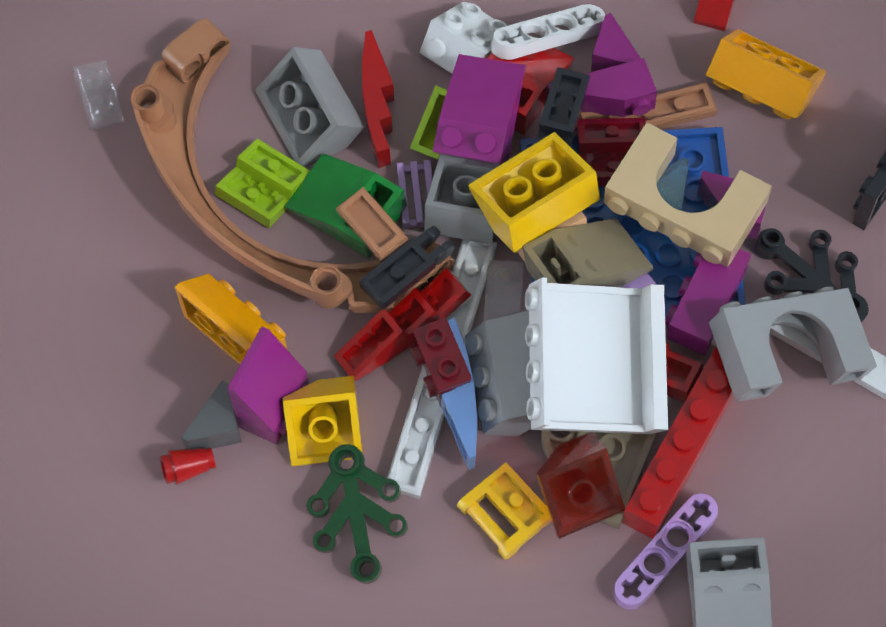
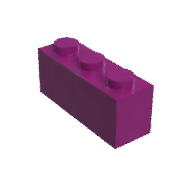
M739 249L728 268L720 263H710L699 252L697 253L693 262V266L697 267L693 277L686 275L678 295L683 297L678 306L671 305L666 315L665 324L668 325L666 339L704 356L706 355L714 339L709 322L720 312L719 308L732 302L748 269L751 253Z

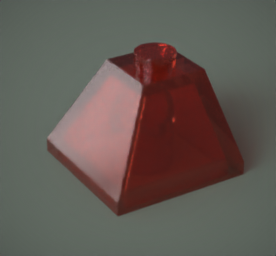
M592 432L558 445L536 473L556 536L559 539L625 511L607 448Z

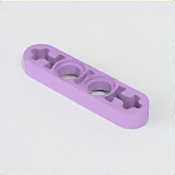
M702 493L691 496L620 575L615 583L613 594L616 603L620 607L634 610L642 606L685 557L689 542H698L710 529L718 514L717 503L711 496ZM703 505L708 508L706 514L708 518L701 515L695 521L692 528L688 522L694 515L695 508L693 506L701 508ZM675 529L682 530L686 533L688 542L681 547L673 546L668 541V533ZM649 556H658L664 561L665 568L660 573H651L646 570L644 560ZM639 574L644 579L637 590L639 597L636 598L631 595L628 599L623 596L625 590L623 585L630 588L637 581Z

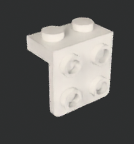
M462 2L431 20L419 53L453 74L458 54L487 58L492 53L491 42L493 33L496 29L507 25L503 21L487 15L477 5Z

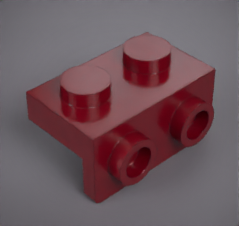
M446 318L413 329L415 345L410 347L416 366L423 365L427 376L423 378L427 393L430 398L437 397L440 407L442 394L470 383L472 380Z

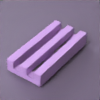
M423 160V164H417V161L410 162V165H403V162L397 163L398 184L400 188L404 189L406 201L405 174L411 173L416 219L409 220L407 202V206L402 212L403 229L424 227L425 218H423L418 173H425L428 196L432 183L430 160Z

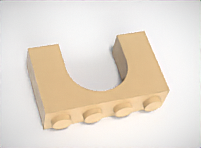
M646 123L605 186L604 204L616 214L627 215L637 220L645 229L658 231L668 236L674 244L683 248L689 247L699 252L708 262L713 264L720 263L728 268L766 206L772 186L740 170L722 200L713 208L697 213L683 212L675 209L661 197L657 188V182L675 155L678 138Z

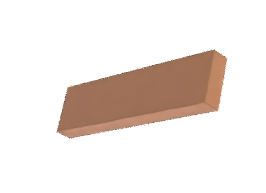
M707 82L657 94L655 109L641 116L619 117L581 112L579 119L645 117L646 123L659 129H664L716 116L717 108Z

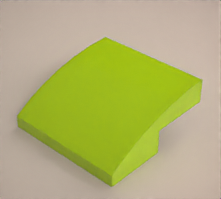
M257 138L237 157L236 167L215 186V195L262 225L270 228L287 210L284 206L310 170Z

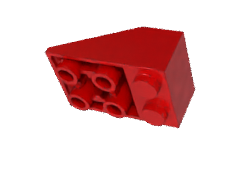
M551 48L511 60L498 58L493 53L486 58L526 65L514 131L524 136L526 135L546 104L547 84L553 82L557 67L569 69L574 61V57L556 48Z

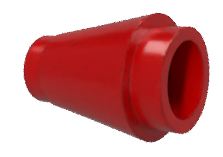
M211 447L168 450V454L160 456L161 469L166 484L175 482L178 485L210 469L216 468Z

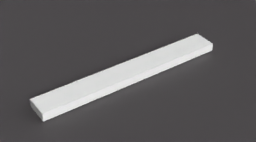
M463 239L452 271L472 295L446 318L449 320L455 317L465 347V335L472 331L497 251V242H493L491 245ZM423 366L387 479H393L399 484L402 495L420 499L445 419L437 397L430 398L423 382V378L427 374ZM387 485L385 490L395 493L396 487L394 485Z

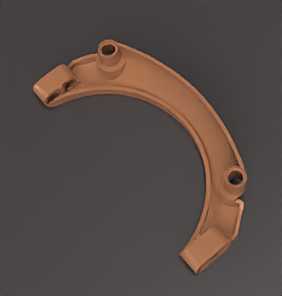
M208 18L197 21L166 46L162 53L163 60L152 65L144 84L136 86L130 95L133 111L152 162L168 190L187 216L207 237L236 260L266 279L314 300L322 308H335L348 299L349 309L353 313H378L381 311L380 307L360 288L359 281L382 262L374 260L347 264L321 263L294 258L277 252L242 232L225 216L210 196L197 166L195 126L204 92L212 76L229 53L231 41ZM435 241L425 251L430 254L440 245ZM449 256L441 264L436 265L435 269L386 309L391 311L414 288L422 292L446 268L451 270L455 260Z

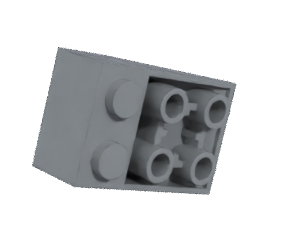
M764 537L689 542L685 558L693 627H772L769 570Z

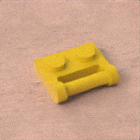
M507 462L467 493L457 504L460 511L464 515L469 514L499 547L497 552L505 560L513 556L523 544L554 519V513ZM485 497L517 531L510 538L479 505V502Z

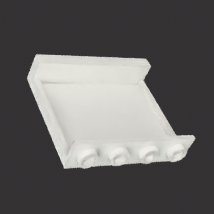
M540 278L529 284V288L525 293V307L529 310V325L526 328L525 340L527 346H530V361L526 367V379L530 383V398L527 402L526 412L528 419L531 420V430L655 434L668 430L664 285L650 284L642 289L547 283V278Z

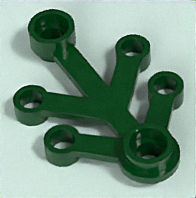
M344 444L335 448L330 454L328 465L331 473L317 494L312 495L307 501V510L312 516L316 518L325 517L330 511L329 500L343 482L345 497L323 530L315 533L313 544L321 553L332 552L337 544L336 536L346 521L350 519L356 556L350 564V570L357 581L370 584L379 578L382 567L377 557L371 553L364 514L384 526L387 533L394 538L404 536L408 530V524L403 516L391 514L360 493L358 479L377 489L382 500L388 503L399 499L401 488L395 480L385 479L366 467L364 455L356 446ZM345 458H352L354 461L353 466L349 469L341 467V463ZM387 485H394L396 487V491L392 496H385L383 494V490ZM317 500L324 501V508L320 512H315L312 509L313 503ZM394 520H400L403 523L402 529L398 532L390 530V524ZM324 535L330 536V544L327 547H320L319 539ZM366 563H371L374 567L373 572L367 576L362 575L361 567Z

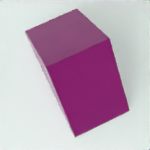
M611 13L604 17L592 54L591 72L641 59Z

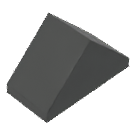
M222 380L181 437L185 449L208 447L214 449L241 443L237 419L227 389L229 385Z

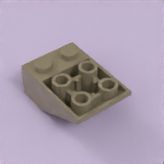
M617 218L554 229L522 246L526 268L535 281L540 278H547V283L622 287L653 270L651 263Z

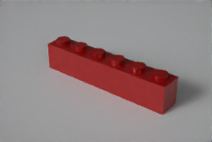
M717 345L625 508L622 523L652 539L659 533L734 396Z

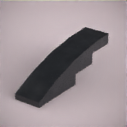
M557 67L539 123V132L535 143L555 132L572 148L590 75Z

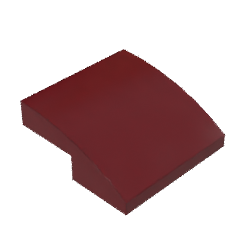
M645 117L579 119L577 126L578 155L596 171L598 187L607 185L645 126Z

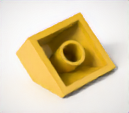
M354 376L319 379L283 397L291 466L328 462L332 451L344 444L356 446L362 452Z

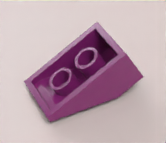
M458 54L439 116L433 152L439 155L497 165L508 161L526 65Z
M261 326L227 389L239 428L277 445L282 435L287 436L283 397L309 385L307 371L272 332Z

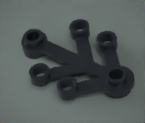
M769 228L761 231L755 243L757 254L768 260L778 257L802 277L787 278L780 271H772L767 275L764 282L765 290L772 295L798 291L802 292L803 295H807L806 293H814L824 287H833L834 290H838L831 283L827 252L831 243L830 234L825 230H815L811 234L808 246L813 252V268L785 245V239L779 230ZM767 239H771L776 243H770ZM815 239H821L825 244H818ZM845 251L838 255L835 269L840 273L841 289L849 288L860 321L863 322L868 314L869 307L867 301L856 293L854 271L858 265V258L852 252ZM841 261H848L851 266H845ZM777 280L781 285L775 286L770 281Z

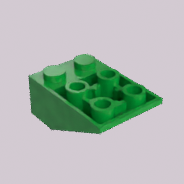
M323 153L284 207L352 250L370 259L373 253L337 213L336 208L364 187L390 218L396 222L406 208L407 201L404 189L379 174Z

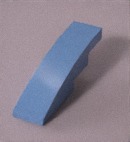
M454 317L447 321L472 380L470 383L442 394L441 408L467 469L470 470L475 468L477 409L475 387L467 350Z

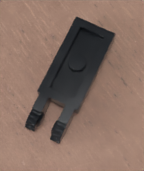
M436 226L430 227L415 239L411 238L359 281L360 288L382 311L435 269L436 265L441 264L455 250V246L447 240L430 254L425 251L439 238L441 232Z

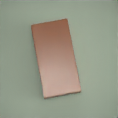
M364 187L336 208L337 213L380 262L408 241L405 233Z

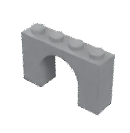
M824 287L813 294L803 295L802 292L798 291L776 300H772L771 297L767 296L745 305H741L740 302H731L719 308L720 312L709 322L736 402L768 397L783 383L769 343L770 328L775 325H788L797 328L812 340L818 350L830 385L861 380L877 367L849 288L834 290L833 287Z

